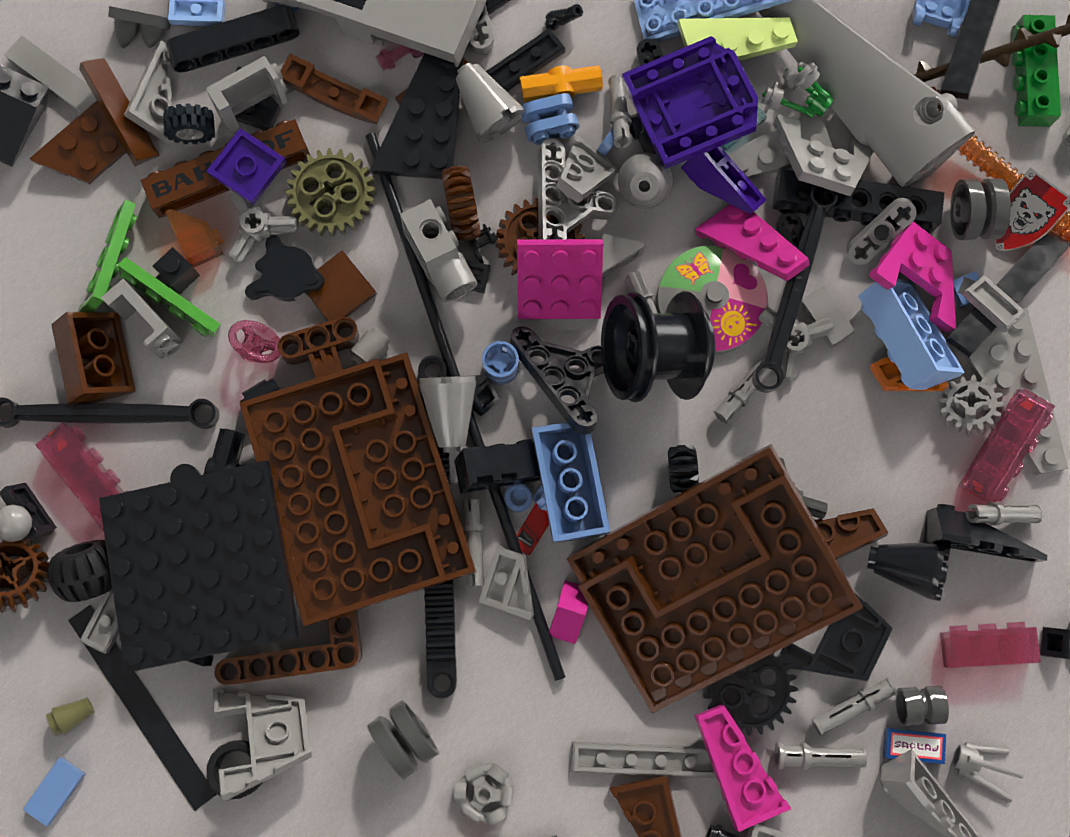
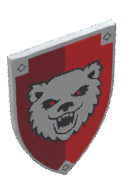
M1030 167L1010 191L1011 211L1009 225L1002 238L994 239L996 251L1015 250L1041 239L1070 208V196Z

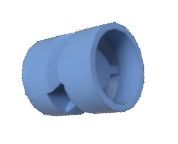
M497 341L485 348L482 354L485 377H488L490 382L496 385L508 384L516 378L519 369V356L513 345L505 341Z

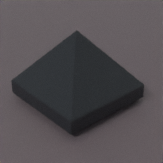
M1043 627L1040 656L1069 660L1070 630Z

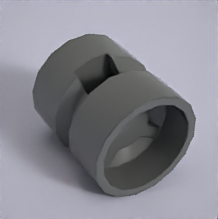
M926 686L921 691L917 687L897 689L896 710L902 726H921L923 721L927 725L946 724L948 722V699L942 686Z

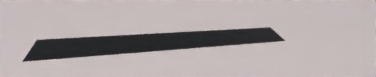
M91 605L68 620L80 639L95 612ZM114 642L109 654H104L84 644L194 811L216 796V792L210 787L208 780L135 672L125 673L122 652L117 644Z

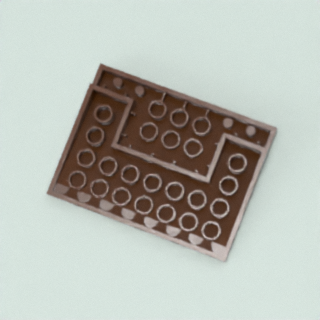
M407 352L381 361L374 359L240 402L256 462H270L289 577L303 626L312 625L477 573Z
M772 444L571 553L566 558L581 583L578 586L651 713L862 609L859 599Z

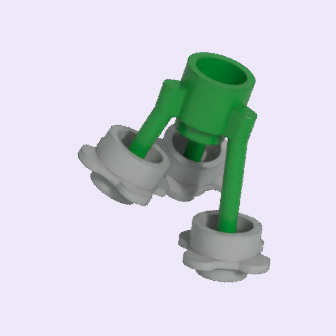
M800 62L797 67L791 65L785 70L782 77L785 79L782 88L785 89L789 86L794 90L800 86L803 90H806L809 95L804 103L808 106L804 107L783 99L784 90L777 88L778 82L774 83L772 89L767 87L766 91L762 94L761 103L766 104L764 113H767L769 109L777 111L781 104L812 118L814 114L821 117L834 99L816 82L820 76V73L817 71L818 67L813 62L810 64Z

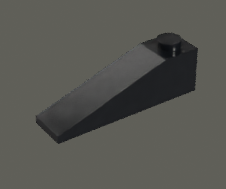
M937 504L936 508L927 510L923 543L942 542L951 544V549L1035 563L1047 561V554L987 523H970L966 518V513L955 511V506Z

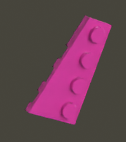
M718 705L694 715L736 831L740 832L791 810L787 801L782 798L777 790L778 787L772 778L767 775L760 764L761 761L755 752L750 749L744 735L724 705Z

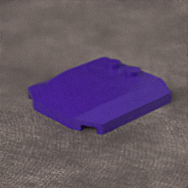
M712 36L622 74L628 96L665 170L756 131L758 96L736 53L730 48L725 49L717 44L716 39Z

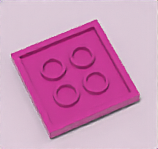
M603 239L517 240L518 319H601Z

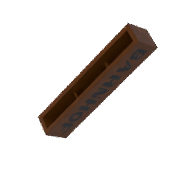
M296 119L281 121L271 129L266 131L259 130L251 134V136L286 159L287 163L281 170L298 164V161L303 162L307 160L306 155H310ZM225 146L215 151H205L199 157L190 161L177 162L172 168L167 170L154 171L146 178L140 180L150 206L159 218L230 191V189L209 176L206 172Z

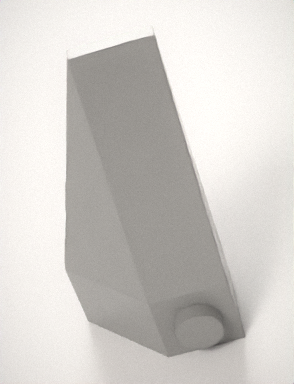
M912 749L882 765L881 786L888 795L892 794L901 806L945 837H980Z

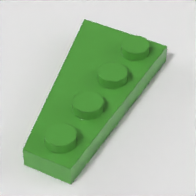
M125 199L117 209L105 243L109 244V246L103 248L96 263V266L101 269L100 271L97 270L92 280L89 281L86 292L91 295L80 305L78 312H94L102 302H105L101 297L112 288L109 286L111 278H115L119 272L118 265L120 262L117 261L119 254L125 252L129 239L125 237L127 230L133 228L137 215L133 214L136 204Z
M124 257L119 263L118 268L121 279L142 291L155 303H160L168 308V311L180 320L185 319L193 324L192 328L204 337L208 334L214 338L218 333L221 324L128 258Z

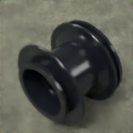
M682 291L671 299L665 313H653L649 303L638 292H630L626 295L614 297L606 309L601 332L603 371L613 395L620 400L640 402L650 392L654 380H667L674 394L683 400L693 399L699 394L710 375L715 357L713 326L699 299L689 291Z

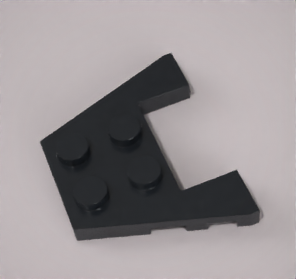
M856 594L862 609L828 625L814 654L792 643L781 649L779 654H785V658L781 663H791L793 665L791 669L868 681L893 628L866 601L864 602Z

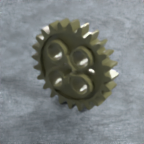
M328 148L327 155L325 156L322 155L320 150H317V158L315 159L307 154L308 163L305 164L298 161L301 170H291L295 180H287L288 186L292 188L286 190L287 197L291 198L287 201L289 208H294L291 212L292 215L296 218L300 217L298 221L301 226L308 223L307 228L311 233L318 227L320 236H323L325 231L329 230L331 237H334L337 229L340 230L342 235H345V227L347 226L355 231L354 222L358 221L364 224L362 214L371 215L367 205H375L374 198L371 196L376 194L375 187H372L374 179L369 176V168H362L363 162L361 159L354 162L353 153H349L345 158L342 149H339L337 155H333L331 148ZM332 172H342L338 178H330ZM310 185L319 186L314 192L306 191ZM332 190L335 194L330 195L328 191ZM348 193L357 194L353 200L343 199ZM330 206L333 208L329 214H320L321 209Z

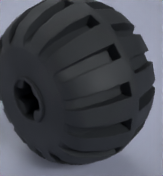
M105 540L82 542L63 549L51 558L48 566V581L54 593L66 602L86 601L112 590Z

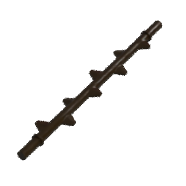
M1070 14L1067 16L1065 25L1035 35L1024 27L1019 28L1016 41L984 51L980 64L995 60L1001 66L1007 67L1012 53L1042 43H1046L1054 48L1059 47L1061 37L1070 35ZM920 61L917 72L914 75L923 82L945 76L949 63L932 68L925 61Z

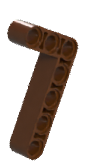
M358 611L328 619L330 644L225 658L217 663L214 670L215 678L223 685H234L355 667L362 659ZM343 617H347L351 621V629L345 634L340 633L337 628L338 621ZM347 646L351 647L355 653L354 659L350 663L343 662L340 656L342 649ZM318 650L325 655V662L321 667H316L312 663V655ZM287 655H292L296 661L295 668L290 672L283 667V660ZM258 659H262L266 663V671L261 676L257 675L254 671V664ZM229 663L234 664L237 669V674L232 680L228 679L225 675V668Z

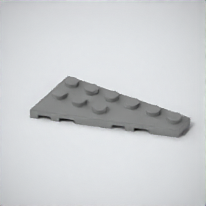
M1025 307L1022 308L1026 311L1023 318L1005 333L997 327L967 359L972 365V371L979 382L985 377L987 378V386L996 384L997 390L995 393L1003 394L1001 401L1004 403V410L1001 412L1003 417L1006 416L1014 401L1017 400L1004 423L1018 402L1028 399L1034 403L1033 408L1015 437H1017L1037 404L1017 440L1019 441L1018 446L1036 475L1065 470L1068 469L1028 309ZM965 318L956 319V328Z

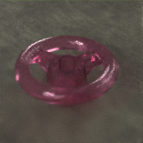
M242 320L230 327L228 331L229 342L232 348L244 360L269 363L280 357L277 348L280 338L268 326L257 321ZM242 329L245 339L240 344L237 339V332ZM253 329L262 332L267 337H269L271 341L263 339L261 336L257 335ZM268 350H272V351H273V352L270 353V354L262 355V353L265 352V351H268Z

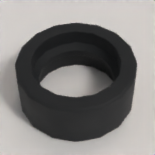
M230 741L219 746L210 756L207 764V780L210 787L219 796H221L219 770L223 758L227 754L236 751L246 753L251 758L249 741ZM262 783L230 799H241L255 792Z

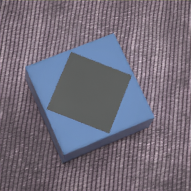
M976 271L953 280L954 297L959 308L971 304L963 296V293L980 279Z

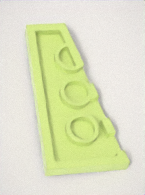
M789 17L679 19L677 23L685 47L712 36L716 39L717 44L725 49L730 48L734 51L739 61L792 48L798 42Z

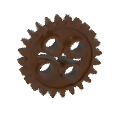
M535 197L533 205H530L526 199L523 201V208L514 204L513 213L506 211V220L501 219L499 222L501 229H497L496 236L499 239L496 240L495 246L501 249L498 253V258H506L503 265L504 268L513 266L511 275L517 274V240L538 239L537 197ZM546 215V219L550 223H559L555 216ZM530 223L534 225L535 228L527 229L523 226V224ZM582 224L568 232L567 239H584L585 235L579 233L581 232Z

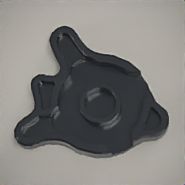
M271 235L265 242L266 254L255 264V269L262 273V277L249 284L245 289V294L251 300L272 296L281 301H295L294 298L303 293L307 295L310 292L321 290L325 279L318 272L312 257L307 252L297 247L285 246L278 236Z

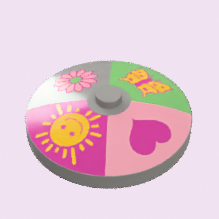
M716 245L695 247L676 257L665 270L657 291L658 313H665L671 299L679 292L689 291L699 299L713 326L715 354L733 351L747 343L761 327L762 322L759 321L758 317L768 307L767 287L762 274L750 259L744 260L736 256V252L726 247L722 249Z

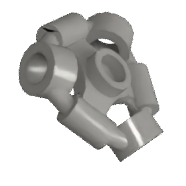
M495 763L487 766L479 764L465 771V775L459 781H456L454 802H457L461 807V813L475 823L480 821L488 826L505 819L508 806H512L513 786H510L508 778L509 773ZM488 773L491 777L502 783L499 788L491 786L485 781V775ZM467 783H471L474 786V798L471 802H465ZM495 801L500 804L501 807L493 809L485 815L483 814V807Z

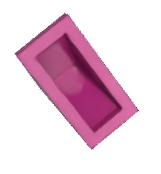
M565 580L549 633L554 638L576 644L586 616L588 602L579 589V584Z

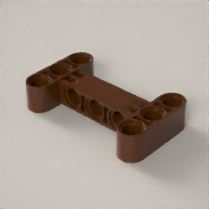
M340 317L288 333L279 339L277 348L287 364L297 365L310 361L315 378L343 370L338 351L353 347L359 340V331L353 319ZM348 327L353 330L349 337L343 338L339 336V332L343 328ZM317 336H324L326 338L325 343L321 346L312 345V341ZM296 344L299 346L295 354L288 355L285 353L289 345Z

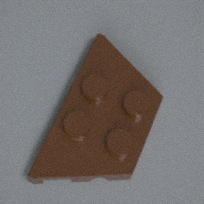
M96 101L31 156L30 159L39 166H45L63 175H69L79 181L91 184L126 154V151L99 103Z

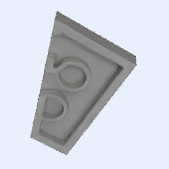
M577 136L572 144L556 187L563 191L566 197L579 203L614 177L619 167Z

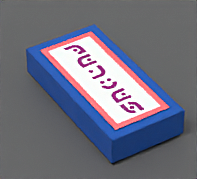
M885 728L884 758L894 759L912 749L921 762L945 764L946 734Z

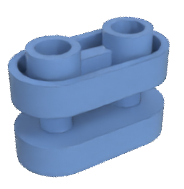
M558 94L533 100L522 105L525 113H521L522 122L530 123L525 127L527 140L534 142L536 145H541L544 140L550 138H569L575 135L576 130L580 127L576 114L569 113L574 108L569 94Z

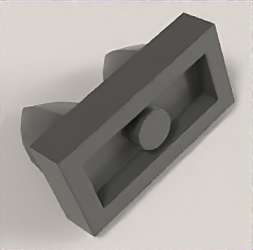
M109 6L108 17L114 18L116 38L122 48H125L132 41L138 24H140L142 39L148 48L158 43L164 29L170 30V23L166 17Z

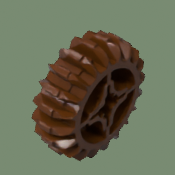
M458 165L443 169L441 175L452 231L458 241H469L472 238L479 237L481 233L469 169L466 166Z
M29 537L24 541L8 542L2 540L0 542V589L9 588L12 590L0 592L1 613L5 611L7 606H9L12 612H16L17 605L19 604L28 609L29 604L27 601L29 599L38 601L39 596L37 592H46L47 590L44 583L49 582L48 554L42 552L43 549L40 544L33 545V541ZM10 556H20V558H17V559H10V558H8V557H10ZM5 566H8L9 570L13 572L14 581H11L10 577L7 576ZM32 571V574L28 581L24 585H22L23 579L29 576L30 572Z

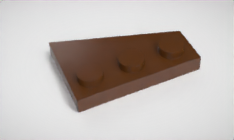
M668 775L610 786L609 789L614 798L616 797L626 819L631 823L638 837H682Z

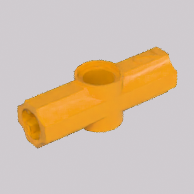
M599 65L571 69L568 66H557L551 68L548 73L520 77L523 102L558 94H569L572 99L575 94L603 90L602 72Z

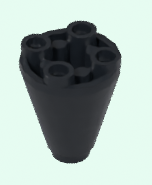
M926 542L879 544L878 547L871 546L867 569L874 570L873 573L927 599L941 601L943 584H939V582H946L948 566H946L943 560L948 561L951 544Z

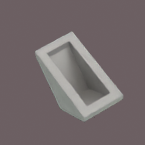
M603 234L602 279L641 256L645 247L643 243Z

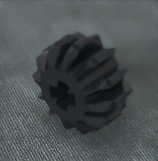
M693 445L670 447L667 454L670 489L673 493H682L699 484L697 452Z

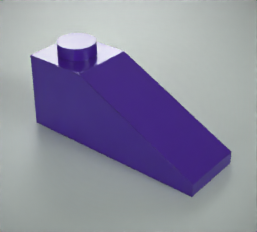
M721 147L689 159L681 166V169L698 188L749 214H752L767 201Z

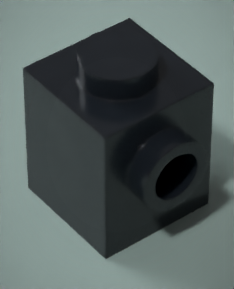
M173 247L152 266L159 273L155 278L169 288L172 286L179 294L200 276L195 268Z

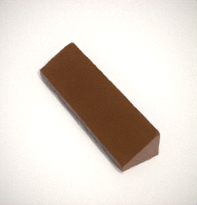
M101 58L81 62L79 67L81 74L134 167L159 157V153L146 130L124 116L130 102L106 59Z

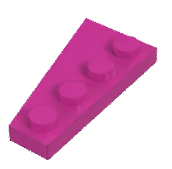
M729 204L695 228L696 236L702 239L708 238L714 241V245L722 249L726 247L736 252V256L744 260L750 259L756 262L758 267L785 281L790 280L809 266V258L755 212L749 214Z

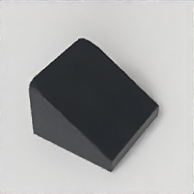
M475 375L477 382L472 409L479 416H483L500 397L488 377Z

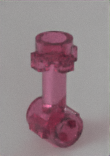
M401 45L390 52L384 48L379 51L380 54L376 56V59L383 71L388 68L391 70L395 68V61L411 53L413 58H419L424 52Z

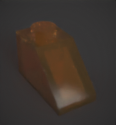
M172 209L165 211L184 255L193 267L224 254L220 246L224 244V241L217 228L212 229L207 221Z

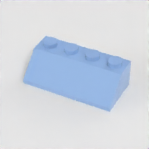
M897 279L896 285L888 290L875 282L858 295L862 303L861 308L863 312L872 320L875 326V334L886 345L888 349L887 355L897 365L901 372L900 378L907 387L915 390H926L965 373L938 326L929 321L931 314L912 281Z

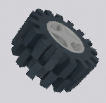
M177 104L176 107L170 106L164 110V136L168 140H174L175 143L182 141L183 144H188V142L197 144V142L206 143V140L210 141L215 137L214 113L212 110H208V107L204 106L201 108L198 104H195V106H191V104H186V106Z

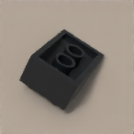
M0 65V162L13 167L47 106L49 87Z

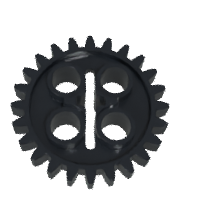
M774 653L748 665L744 675L737 676L732 673L728 677L745 683L753 679V683L757 687L774 691L775 695L773 697L755 690H751L749 694H746L744 687L728 683L722 678L706 686L710 688V691L703 694V698L713 700L707 708L711 709L718 705H724L739 729L741 730L742 727H745L748 736L751 735L753 727L757 728L760 735L763 734L764 725H767L773 731L774 725L772 721L776 719L783 724L784 720L780 714L782 712L791 714V710L786 705L787 703L797 702V700L790 696V692L798 691L796 686L790 685V681L795 680L797 675L787 673L793 665L791 663H781L785 658L784 653L774 656ZM772 669L775 672L776 679L772 684L765 685L761 682L760 674L763 670ZM735 688L739 691V699L736 703L728 704L723 700V694L727 689ZM758 697L765 698L768 703L767 709L762 713H756L752 710V702Z

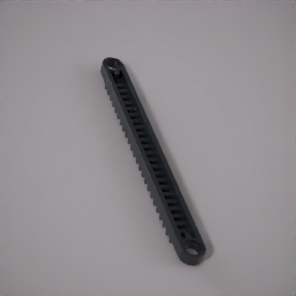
M433 355L422 359L418 368V381L420 378H431L425 374L426 366L431 363H435L441 368L440 374L437 377H447L445 362L440 357ZM438 447L451 488L450 453H444L443 447ZM454 580L424 589L427 685L430 693L437 698L449 697L457 687ZM439 675H446L450 679V688L445 692H439L434 686V680Z

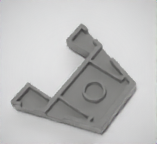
M777 114L773 126L775 129L780 130L781 136L779 139L782 145L787 146L790 151L788 159L798 180L851 196L874 152L871 147L865 146L853 138L848 146V152L841 148L833 149L824 146L816 140L808 141L802 139L800 121Z
M213 689L216 718L247 713L251 764L219 770L222 801L228 800L312 758L304 698L269 694L266 697L250 695L249 692L238 691L237 694L224 692V689Z

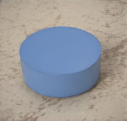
M613 128L597 149L604 156H607L614 147Z
M520 483L507 488L504 500L506 506L511 511L524 512L531 506L533 495L528 486Z

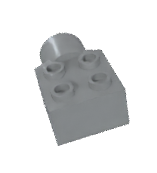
M430 199L400 213L403 232L428 280L434 284L443 302H450L472 291L477 286V281L462 253L459 252L457 247L459 242L452 230L447 231L444 223L446 222V217L441 207L435 208Z

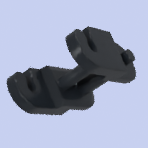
M485 224L482 225L483 229L480 230L479 237L486 234L488 239L479 244L475 240L477 238L469 240L472 242V252L478 258V262L482 264L484 261L479 253V248L489 243L496 245V240H498L496 234H491V228H487Z

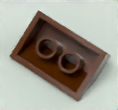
M66 312L51 324L68 404L96 403L136 391L120 317L117 312Z

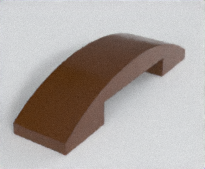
M289 53L281 69L283 82L293 89L335 111L365 122L377 124L388 103L387 98L366 88H363L361 91L315 69L314 64Z

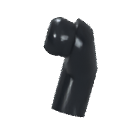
M574 4L565 9L550 11L545 16V27L547 29L550 28L552 31L557 30L559 25H565L583 15L582 7L579 4Z

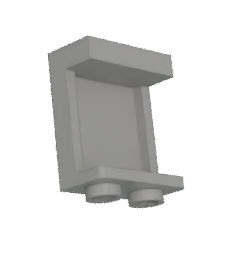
M265 56L205 88L217 114L231 135L240 129L235 115L273 94L278 97L282 105L287 103L284 93L288 90L282 80L283 75L275 63L270 65Z
M124 279L119 281L101 297L108 306L125 320L136 311L140 313L154 329V332L143 341V344L159 358L169 357L178 350L179 344L183 340Z

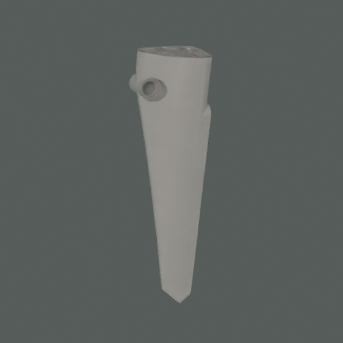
M792 0L758 11L763 18H790L798 42L795 47L788 48L787 50L798 64L800 62L804 64L813 62L818 67L817 71L820 73V76L816 82L834 99L831 107L854 137L863 145L871 147L901 187H909L927 179L975 134L972 126L957 111V100L952 94H939L846 25L816 0ZM938 103L941 106V113L938 111Z

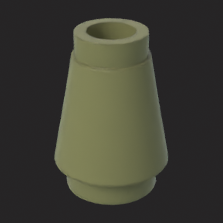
M86 697L52 708V712L46 714V719L56 736L61 733L65 735L90 717V715L94 714L95 710L89 698Z

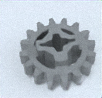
M972 375L970 381H966L961 376L959 384L951 381L949 384L950 390L942 391L943 398L939 401V407L942 408L940 415L941 418L947 417L946 425L948 427L953 424L956 425V433H959L963 428L966 429L967 436L971 435L972 430H977L982 435L983 427L986 426L992 430L994 428L993 421L1000 422V412L1004 410V403L1001 402L1003 394L995 393L997 390L996 384L987 386V378L984 377L981 382L976 381V375ZM972 403L974 407H969L968 405Z

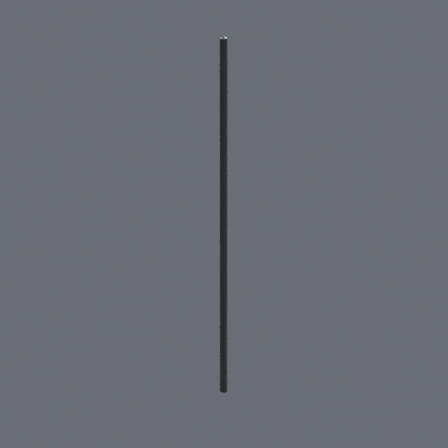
M372 132L368 133L365 137L373 160H375L380 145L376 133ZM378 174L440 353L445 362L449 377L460 376L425 273L403 232L400 213L403 210L391 176ZM472 410L468 433L473 447H484L485 445ZM500 487L488 489L509 550L523 554ZM528 570L534 611L533 619L554 680L557 681L566 676Z

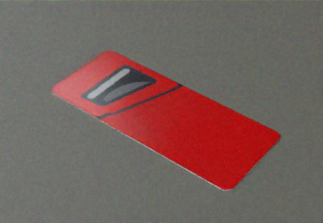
M535 503L516 534L522 552L527 555H531L549 526L547 511L538 508L537 503Z

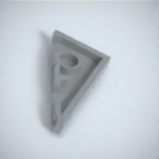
M160 41L150 57L124 116L168 145H171L174 140L170 141L164 136L163 120L164 110L172 106L170 78L166 75V64L169 61L168 52L165 48L166 44Z

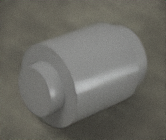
M373 327L371 331L367 330L350 350L353 354L351 360L357 365L374 359L380 360L389 349L388 345L391 340L379 329Z

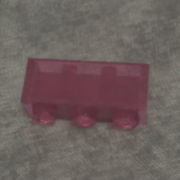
M1025 622L1006 623L1007 629H997L996 623L978 624V630L968 631L967 625L949 626L950 632H940L943 665L946 668L1041 663L1037 628L1025 627Z

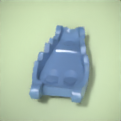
M915 0L912 23L920 26L922 22L948 29L947 35L956 37L971 1Z

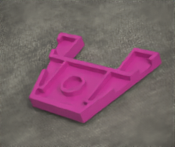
M912 222L896 236L890 245L891 248L886 254L882 255L879 260L880 263L871 270L869 277L888 290L896 285L900 271L934 296L929 321L944 332L949 333L956 329L952 251L915 222Z

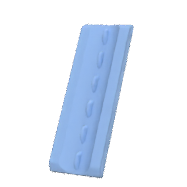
M634 0L643 39H654L657 42L681 35L677 25L679 19L738 18L792 1Z

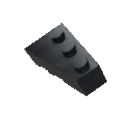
M532 439L516 442V444L505 445L500 443L484 447L463 448L454 460L460 494L541 481Z

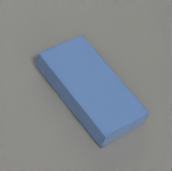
M63 757L58 758L23 810L46 827L51 825L86 773Z

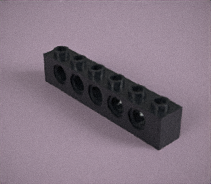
M780 169L775 179L772 209L779 210L783 214L786 212H797L808 216L811 209L807 204V199L799 197L797 192L802 191L808 195L814 185L798 180L794 170ZM859 180L851 196L838 193L837 202L826 213L825 217H831L837 222L859 221L862 225L867 226L883 211L879 203L889 206L898 198H906L913 203L917 211L913 222L928 233H931L942 224L945 192ZM817 190L814 192V199L817 203L821 205L831 204L825 199V195H829L826 191ZM852 199L859 200L862 207L855 206ZM900 206L897 209L898 216H907V208L903 209ZM890 216L886 218L891 222L893 227L897 226V224L894 221L895 219L892 220Z

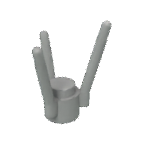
M965 742L964 746L958 745L953 757V767L958 769V774L972 779L996 795L1012 802V796L973 773L974 771L979 772L984 767L1006 775L1024 778L1022 772L984 761L983 755L979 754V752L1009 754L1010 750L1007 748L973 745Z

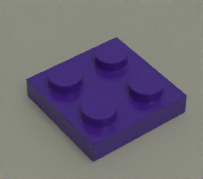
M240 128L206 172L209 176L254 205L287 162L280 154Z

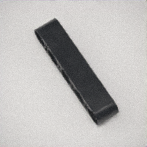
M279 5L170 38L166 42V47L173 70L184 73L291 41L299 36L300 30L292 7L289 5Z

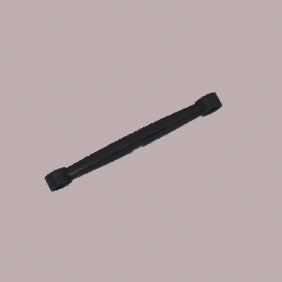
M814 185L807 196V204L811 210L797 249L809 258V266L786 281L765 361L757 367L752 376L753 385L760 392H773L783 382L784 372L780 364L802 302L825 215L837 202L838 192ZM817 190L826 191L831 197V204L821 205L817 203L814 199V192ZM763 368L773 370L777 375V383L773 386L763 385L758 378L759 371Z
M0 397V406L9 403L13 408L10 419L6 422H0V427L11 428L17 425L19 421L57 423L191 422L198 428L209 429L219 420L217 406L207 399H197L189 406L120 403L19 405L8 398ZM203 404L211 406L213 410L211 419L206 423L199 424L194 417L195 410Z

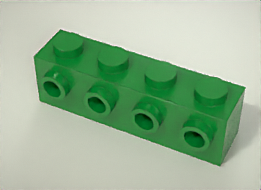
M1022 15L1011 29V41H1016L1018 29L1022 27L1033 35L1056 28L1055 15ZM1042 43L1012 54V65L1015 66L1013 90L1017 94L1014 113L1015 116H1018V126L1050 127L1061 117L1057 48Z

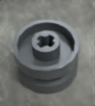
M1002 178L983 179L981 183L978 179H960L955 184L950 202L951 227L957 240H976L979 236L986 240L1002 238L1008 228L1011 211L1010 192L1007 183Z
M401 700L389 709V715L394 726L387 718L379 716L369 723L367 727L387 762L402 779H405L417 770V762L412 752L420 761L427 763L437 756L439 751L424 723L408 704Z

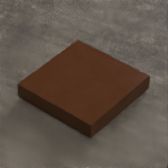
M342 250L317 269L325 279L323 288L319 291L310 292L307 295L325 318L330 321L340 317H348L373 298L377 292Z

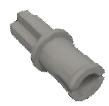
M634 271L626 276V280L631 292L641 294L649 303L652 312L657 313L652 301L653 293H649L641 272Z

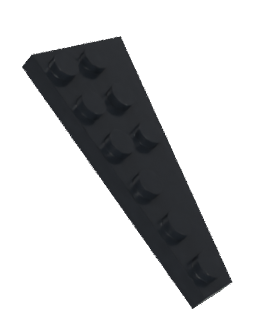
M424 53L370 168L371 174L442 179L443 169L454 166L460 90L456 77L458 75L457 71L463 66L464 54L459 66L455 67L453 62Z

